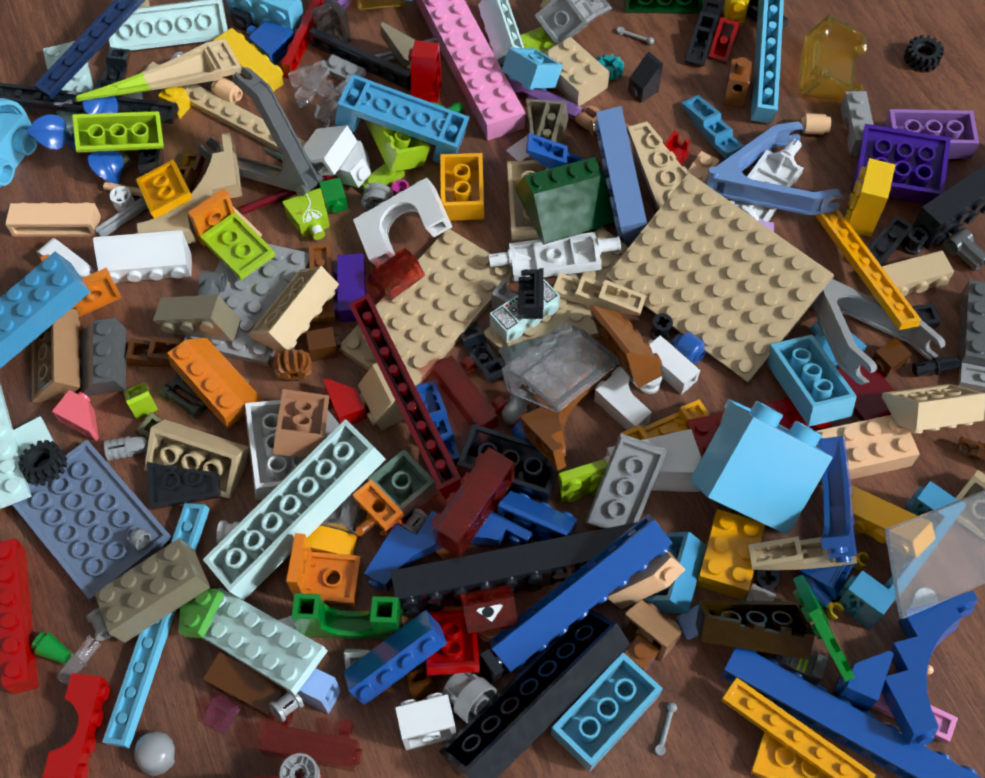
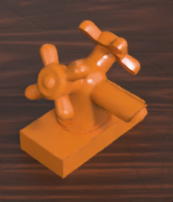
M372 480L352 494L353 499L359 504V509L367 512L366 520L356 528L355 532L358 536L365 534L375 524H378L383 529L379 532L381 536H388L395 524L402 525L403 511Z

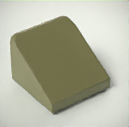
M150 412L134 433L149 440L151 427L162 420Z

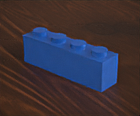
M426 610L344 671L348 691L363 705H366L447 644L440 624Z

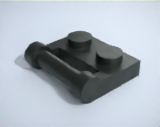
M178 373L159 391L161 397L164 399L169 398L189 411V415L194 418H198L207 408ZM179 388L199 402L193 404L175 391Z

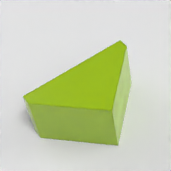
M145 381L123 391L126 402L137 420L147 416L150 412L158 411Z

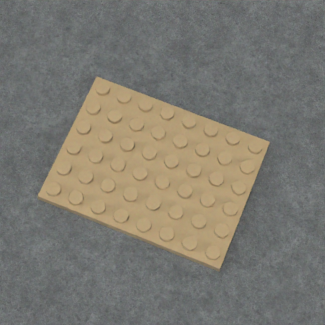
M688 173L606 277L613 283L646 295L644 302L646 308L656 315L661 313L668 314L673 319V328L681 334L691 332L705 343L704 349L709 355L749 383L770 356V344L783 341L831 281L834 274L695 176Z

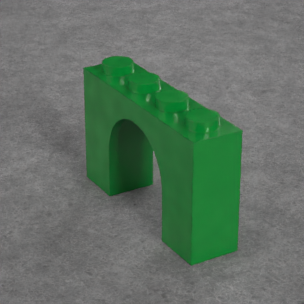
M294 593L291 619L297 631L306 637L386 640L402 628L403 615L398 597L372 596L370 610L355 612L338 610L327 606L323 602L321 594Z

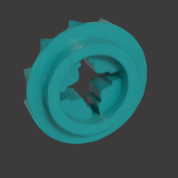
M605 53L603 57L597 56L596 60L609 71V80L617 79L623 74L624 62L621 61L620 56L614 57L613 54L607 56Z

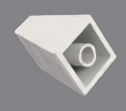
M691 429L642 440L667 449V454L652 491H700L689 481L701 460ZM615 446L608 447L606 457H603L607 465Z

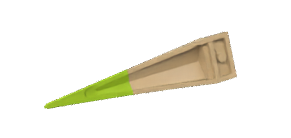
M225 39L206 42L183 55L145 72L77 95L76 101L222 80L224 76L234 75L235 72L241 73L242 67Z

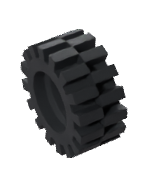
M920 35L919 38L915 36L908 43L904 53L905 63H909L908 67L910 69L915 67L914 71L921 69V73H924L925 70L927 72L934 71L944 54V46H941L942 43L940 41L936 42L937 38L935 37L930 39L931 36L929 35L924 38V35ZM919 52L927 53L929 56L922 55Z
M39 440L36 446L33 443L30 444L31 449L25 448L23 450L25 455H20L19 457L21 460L18 462L20 471L30 483L37 486L38 484L45 486L46 481L51 484L53 483V478L58 480L60 478L58 474H64L65 470L63 467L68 465L66 462L67 457L55 442H50L49 440H44V443ZM49 458L44 465L37 467L41 461Z

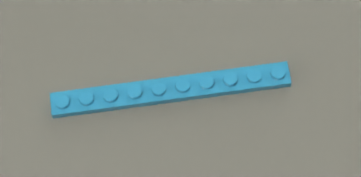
M185 503L171 543L180 538L196 552L210 508L204 504ZM175 611L139 634L102 741L103 743L130 748Z

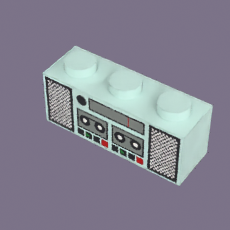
M545 280L543 318L547 315H553L558 310L560 295ZM518 295L490 313V326L506 343L513 339H518L524 331L530 327L537 326L542 320L518 319Z

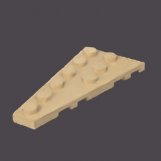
M643 122L627 127V134L658 211L689 171L684 166L682 167L676 160L675 154L666 148L662 143L663 140L648 122Z

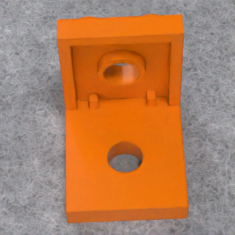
M224 188L188 212L195 230L196 240L204 248L207 246L202 242L200 236L235 212L229 193Z
M47 254L40 257L42 262L50 255ZM107 268L82 278L91 292L71 309L78 310V317H81L122 298Z
M295 533L286 582L293 596L294 593L321 594L325 604L355 606L362 558L356 555L312 552L306 535ZM336 573L340 576L336 584H329L326 581L330 574Z

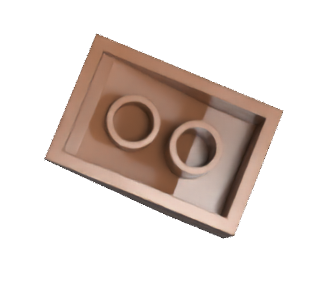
M287 389L282 390L273 454L285 457L306 458L325 440L329 395Z

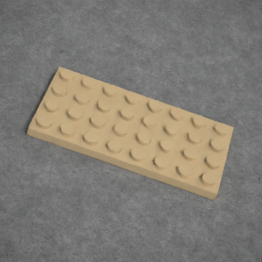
M451 229L446 230L376 305L415 386L424 381L460 340V334L464 333L473 322H476L491 305L492 292L501 280H507L508 285L514 278L512 267L504 265L490 268V253ZM358 324L341 342V348H338V350L369 371L371 366L377 363Z

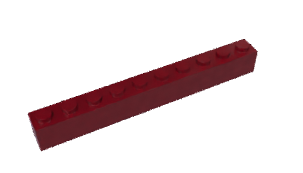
M369 293L348 303L444 499L447 500L467 490Z

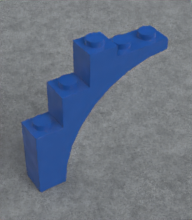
M844 436L821 438L818 442L819 448L833 457L822 476L824 531L821 537L822 549L828 550L829 558H835L836 563L852 562L851 557L857 556L853 528V525H855L851 498L853 492L846 440Z

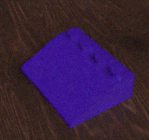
M865 124L851 191L853 192L856 179L861 180L858 179L861 167H866L869 158L895 164L888 198L922 204L929 203L944 193L951 138Z

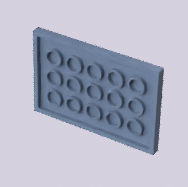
M86 440L65 455L68 465L63 467L65 470L64 474H58L60 476L58 480L53 478V483L51 484L46 481L45 486L40 484L37 486L29 482L28 485L32 497L12 505L87 598L94 602L96 600L94 594L96 591L152 556L172 540V537L92 444ZM138 528L146 530L152 537L149 545L143 550H137L129 542L130 533Z

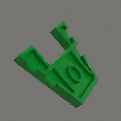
M803 574L794 578L797 589L793 592L799 604H805L801 610L808 623L814 622L811 628L818 640L823 639L845 682L854 679L853 671L829 626L830 622L818 599L812 593Z

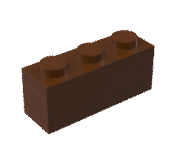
M219 652L203 678L209 687L271 720H274L275 716L268 704L271 701H277L287 693L285 688L252 668L245 666L231 655H225Z

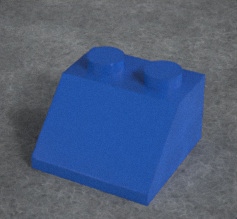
M887 651L855 663L851 667L855 676L854 679L845 682L843 677H838L834 686V691L837 692L836 698H845L852 703L854 708L860 711H868L879 700L894 653Z

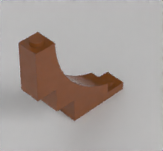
M596 351L549 372L551 387L534 394L538 409L520 416L524 435L557 471L566 467L564 456H566L564 427L569 414L576 404L590 391L595 389L602 380L607 381L610 378L609 370L611 366L606 357L603 358Z

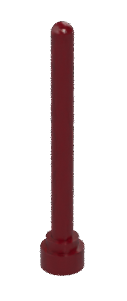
M335 175L322 176L323 181L335 179ZM284 189L241 206L240 212L247 214L295 195L297 192Z

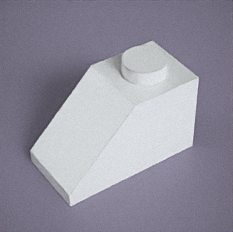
M359 140L336 172L342 184L357 188L371 174L369 156Z

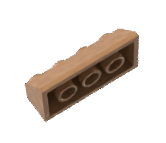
M70 309L32 341V402L62 399L69 390L75 392L80 388L82 380L79 372L81 358H79L81 341L79 339L80 320H78V310Z

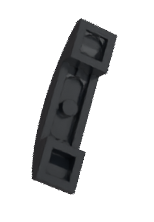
M109 48L102 78L97 80L95 89L125 79L130 49Z
M473 322L464 333L460 334V340L471 362L484 380L490 382L510 374L501 357L498 358L486 341L485 334L477 322Z

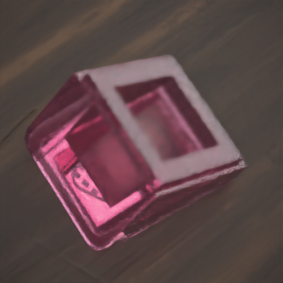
M219 695L212 699L202 722L225 734L238 715L241 706L225 696Z

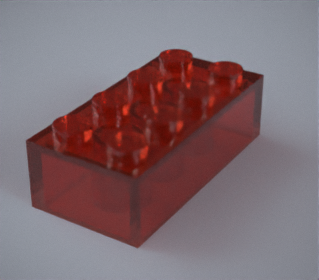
M488 447L485 453L481 452L474 462L475 467L471 473L467 472L460 482L461 487L456 493L452 492L446 501V508L442 513L438 512L431 523L433 525L432 530L435 543L457 557H462L514 482V462Z

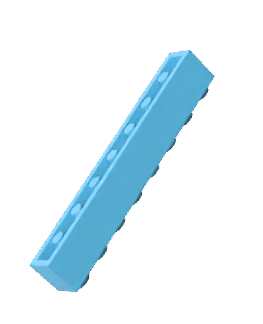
M758 0L751 121L771 124L778 111L784 0Z

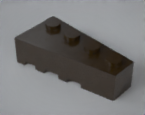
M700 600L695 625L701 642L809 660L815 638L810 622H807L801 610L802 605L799 602Z

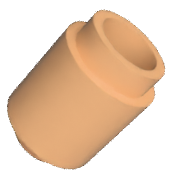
M223 77L222 80L213 81L211 91L216 96L233 104L239 101L243 94L242 90L232 81Z
M805 113L804 117L800 118V123L804 128L801 129L803 134L824 135V133H829L831 117L826 116V114Z

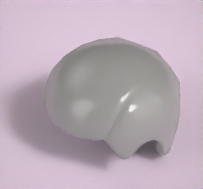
M159 731L146 733L137 741L134 757L137 766L146 775L157 776L164 774L175 762V745L167 733Z

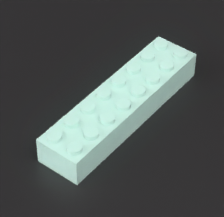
M345 419L203 559L204 562L229 592L245 600L291 554L295 533H302L308 537L386 459Z

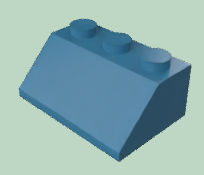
M690 532L665 533L672 541L668 551L686 570L668 588L642 600L645 603L653 604L658 610L666 613H688L707 545Z

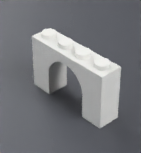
M428 178L416 182L413 186L353 219L368 259L378 269L396 259L389 241V230L392 223L400 215L407 212L419 213L425 228L433 237L452 228L437 190Z
M659 336L654 341H648L652 353H657L662 361V366H660L662 378L682 395L697 382L700 370L662 336ZM619 366L613 371L607 381L602 380L596 386L594 401L624 429L629 430L640 424L644 427L650 423L652 412L631 393L628 385L631 379Z

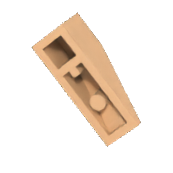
M667 551L662 556H656L652 559L645 570L640 573L636 572L628 578L629 581L625 586L619 589L616 588L609 593L608 599L620 609H623L668 588L686 569Z

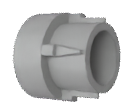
M459 673L454 674L448 680L444 687L443 695L448 694L449 702L454 706V713L465 723H468L497 695V689L476 674Z

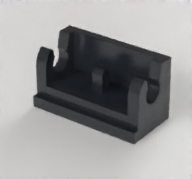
M544 268L522 270V277H518V319H543Z

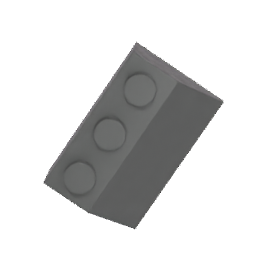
M116 318L93 321L81 333L80 377L82 382L80 392L86 396L126 390V328Z

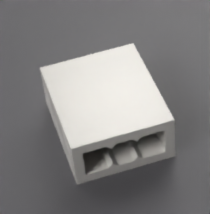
M347 125L319 128L314 131L303 149L316 173L321 174V176L335 175L357 143V140Z

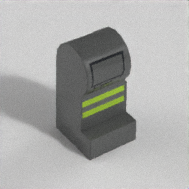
M811 653L808 660L776 654L774 660L785 670L801 674L805 681L811 684H818L823 677L828 657Z

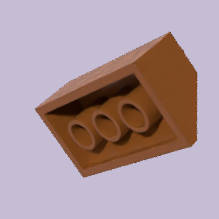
M595 305L589 307L601 342L637 388L663 376L660 369L662 361L659 355L652 353L649 343L647 341L643 342L637 329L633 330V326L628 318L624 319L619 312Z

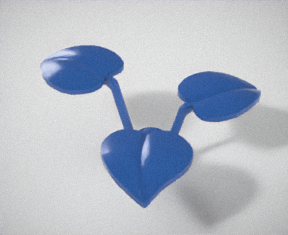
M115 96L83 100L82 102L86 114L118 113V104ZM57 115L42 116L35 120L27 130V134L45 148L58 150L68 141L69 148L76 152L74 133L71 136L70 132L65 131L66 121ZM96 151L88 156V165L97 176L110 183H119L124 161L118 151Z

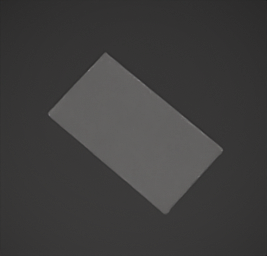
M985 490L885 529L899 618L904 619L985 584Z

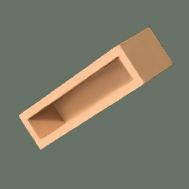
M10 203L5 225L13 237H97L95 228L100 224L101 215L95 203Z

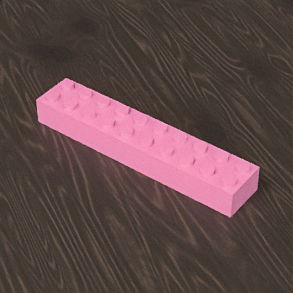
M416 0L433 36L437 37L440 50L487 141L525 129V111L504 72L501 71L502 69L465 0Z

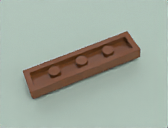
M330 243L309 245L310 268L322 266L333 278ZM333 296L322 306L323 310L318 316L313 318V323L336 321Z

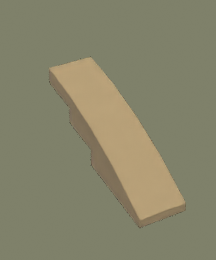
M559 272L553 287L561 298L586 306L595 305L619 313L640 316L646 299V295L608 280H604L602 284L584 276L579 280Z
M799 536L748 545L753 570H800L857 564L856 556L851 557L852 562L836 563L835 558H829L828 550L822 549L821 537L799 540Z

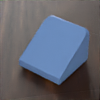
M699 605L691 608L688 613H682L676 617L687 641L699 636L695 625Z

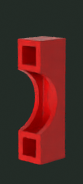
M71 673L64 699L75 707L78 713V727L74 736L66 745L49 751L42 778H87L90 753L92 754L96 747L97 727L101 726L103 720L104 701H107L110 694L109 683L102 676Z

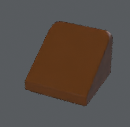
M427 665L414 668L405 675L411 699L418 701L437 693L432 675H427Z

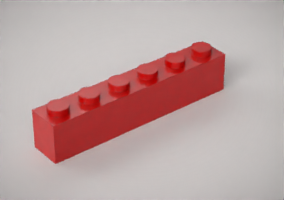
M14 538L0 542V670L2 687L11 694H17L39 687L35 651L31 649L34 642L26 549Z

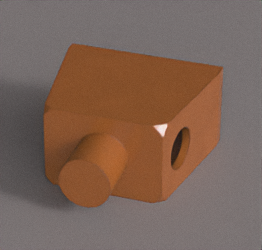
M745 57L731 60L727 76L724 106L744 108L752 62L748 61ZM739 84L740 91L733 90V86Z

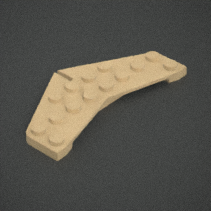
M604 228L594 231L596 238L606 239L615 237ZM620 241V251L602 252L600 255L602 270L568 274V276L579 280L584 276L602 284L604 280L610 281L606 275L626 252L628 247ZM561 297L559 308L553 315H547L537 326L530 327L516 340L513 339L506 343L491 326L484 331L486 341L497 350L561 331L564 333L566 346L599 337L589 309L590 306L572 302Z

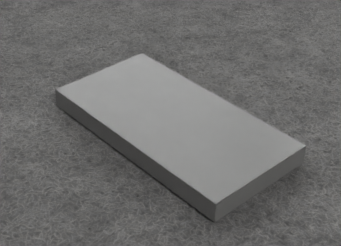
M620 433L587 515L586 523L604 529L639 522L667 454V449Z

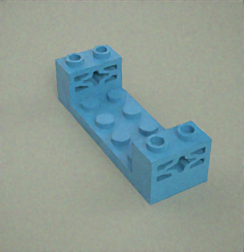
M351 74L337 104L335 125H347L352 132H355L360 119H365L436 145L432 161L440 163V154H458L469 117Z
M931 481L925 488L919 486L905 505V508L909 512L930 521L934 539L915 558L907 554L884 586L863 570L857 578L852 575L838 595L841 597L838 603L842 604L843 611L871 630L888 610L965 504Z

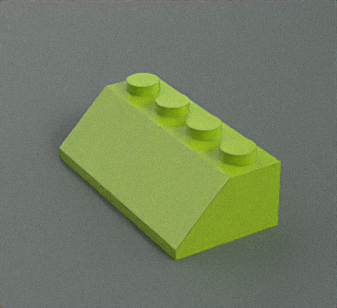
M159 111L72 114L76 152L164 149Z

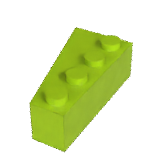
M365 120L390 173L424 165L430 150L427 142Z

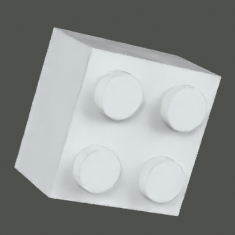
M435 693L427 696V700L416 702L414 699L402 702L401 706L395 707L406 751L450 740L456 735L448 694L442 696V693Z

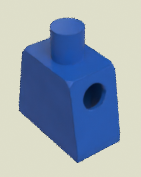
M265 21L258 28L250 25L246 31L250 44L253 43L262 55L265 54L274 65L287 54L288 45L294 39L293 30L269 21Z

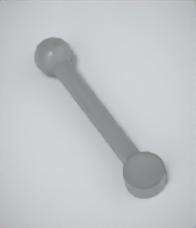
M623 27L617 28L618 35L625 34L646 41L649 45L654 43V38L652 37L646 38L626 31Z
M670 702L667 705L668 714L659 745L655 748V753L658 756H663L666 752L664 747L673 712L677 710V705L674 702Z

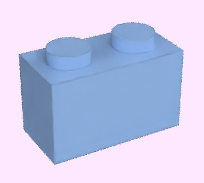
M315 668L297 693L303 702L329 714L341 690L335 677Z

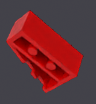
M415 40L413 49L410 48L408 60L411 61V96L427 102L438 103L442 88L439 43Z

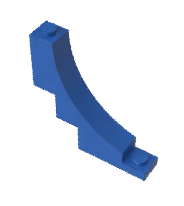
M468 498L454 522L432 511L417 535L395 524L364 574L368 581L367 584L377 591L383 589L388 592L393 585L391 571L411 567L414 563L435 551L452 546L473 544L500 547L505 537L508 538L511 544L519 546L529 544L532 541V532Z
M974 591L905 609L902 612L898 623L907 639L895 642L890 651L894 653L892 662L898 673L886 676L881 693L908 746L917 743L919 745H926L932 742L939 729L928 697V663L936 647L957 629L961 618L973 612L978 601Z

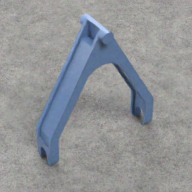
M800 122L772 126L716 167H710L706 180V185L724 198L805 215L836 211L840 207L838 202H829L833 199L843 198L839 189L810 192L752 180L742 173L743 170L760 159L766 150L771 151L775 147L787 146L792 138L796 139L793 144L797 140L801 141L799 134L789 135L794 130L804 129Z

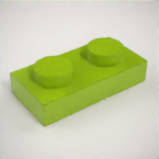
M384 163L370 174L360 187L364 190L367 184L374 182L390 187L395 181L403 178L405 172L401 170L390 173L386 163Z

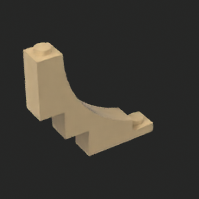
M230 132L222 134L221 152L212 154L207 172L196 189L191 193L193 199L185 205L178 206L169 211L164 216L138 223V232L135 234L182 230L187 244L195 243L196 234L188 212L223 188L229 193L230 198L242 196L236 145Z

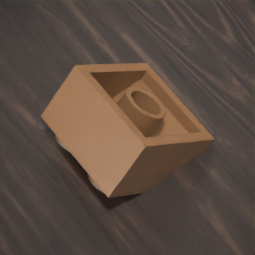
M641 600L627 611L621 630L633 640L639 634L658 648L657 659L661 662L678 642L682 631L679 630L680 627L675 621L666 619L659 614L660 611L656 606Z

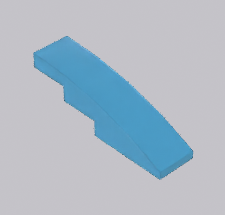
M697 95L681 102V106L700 133L725 159L744 147L741 142L733 137V129L721 120V113L702 97Z

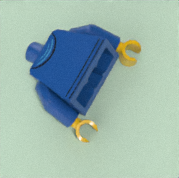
M860 552L857 554V564L798 570L799 575L803 574L819 604L822 607H826L825 613L829 619L835 620L838 618L833 613L832 608H836L840 613L843 612L842 604L832 603L831 600H836L852 568L863 570L866 567L861 561L866 562L869 559L867 553Z

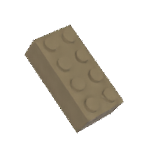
M178 538L94 594L108 633L126 643L209 589L210 585L195 550Z

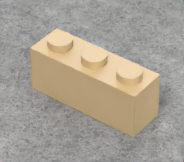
M943 251L882 266L903 296L914 292L922 293L933 287L941 288L949 283L954 273Z

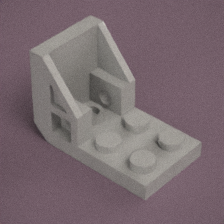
M551 0L534 16L557 45L565 39L575 36L593 20L610 11L612 7L606 0Z

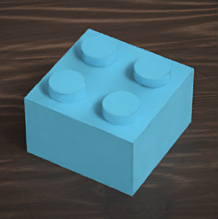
M509 48L501 71L507 74L510 80L522 83V87L525 89L534 90V88L546 90V88L556 87L563 65L535 48Z

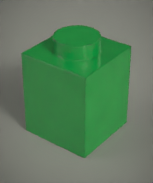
M340 177L319 182L328 214L348 210Z

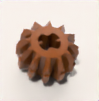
M286 349L284 352H278L274 356L273 361L276 377L291 381L307 378L311 374L312 369L310 354L304 352V350Z

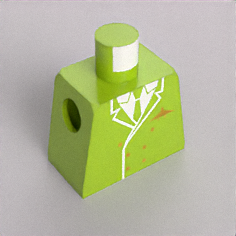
M321 188L310 191L304 196H296L283 201L286 216L301 236L305 237L312 234L314 240L324 238V229L329 228L330 224Z

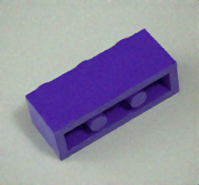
M364 254L337 255V264H334L333 268L334 277H337L339 285L334 290V295H338V301H334V313L339 314L340 322H355L357 320L348 303L366 295Z

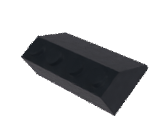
M476 424L472 425L457 463V470L462 478L508 493L510 491L515 493L521 492L529 496L533 501L545 502L547 504L549 503L559 472L530 441Z

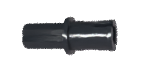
M956 356L942 359L934 357L932 360L913 363L912 371L915 377L929 374L940 375L943 371L959 369L961 367L960 358Z

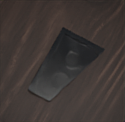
M147 462L149 508L153 510L221 498L220 474L216 472Z

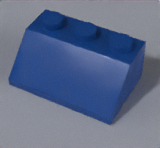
M510 491L498 505L499 515L532 532V539L538 542L573 535L576 530L577 519L572 514L554 510L545 502L538 503L533 501L529 496L521 492L515 493Z

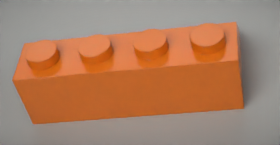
M208 338L185 340L167 352L170 366L226 429L245 417V403L264 401Z

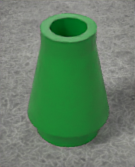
M41 632L31 646V649L35 651V655L59 662L62 665L66 664L72 655V651L68 650L51 632Z

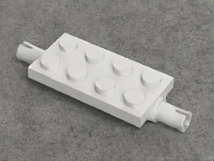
M792 138L784 150L773 153L766 150L747 177L752 180L792 188L804 169L794 161L795 154L802 146L801 142L797 140L793 146L796 139ZM730 200V202L757 221L763 220L768 222L777 210L776 208Z
M595 232L575 235L544 245L540 239L509 243L508 252L489 254L490 268L510 265L513 269L514 281H518V277H522L521 271L525 269L544 268V277L558 276L559 272L574 274L602 270L601 253L620 251L621 243L619 236L600 239L599 237L596 238Z

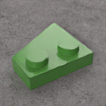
M207 589L181 606L179 633L184 637L204 638L225 594L220 589Z

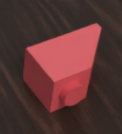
M69 390L53 409V414L60 423L97 441L99 438L95 410L90 404V398L81 392L76 394Z

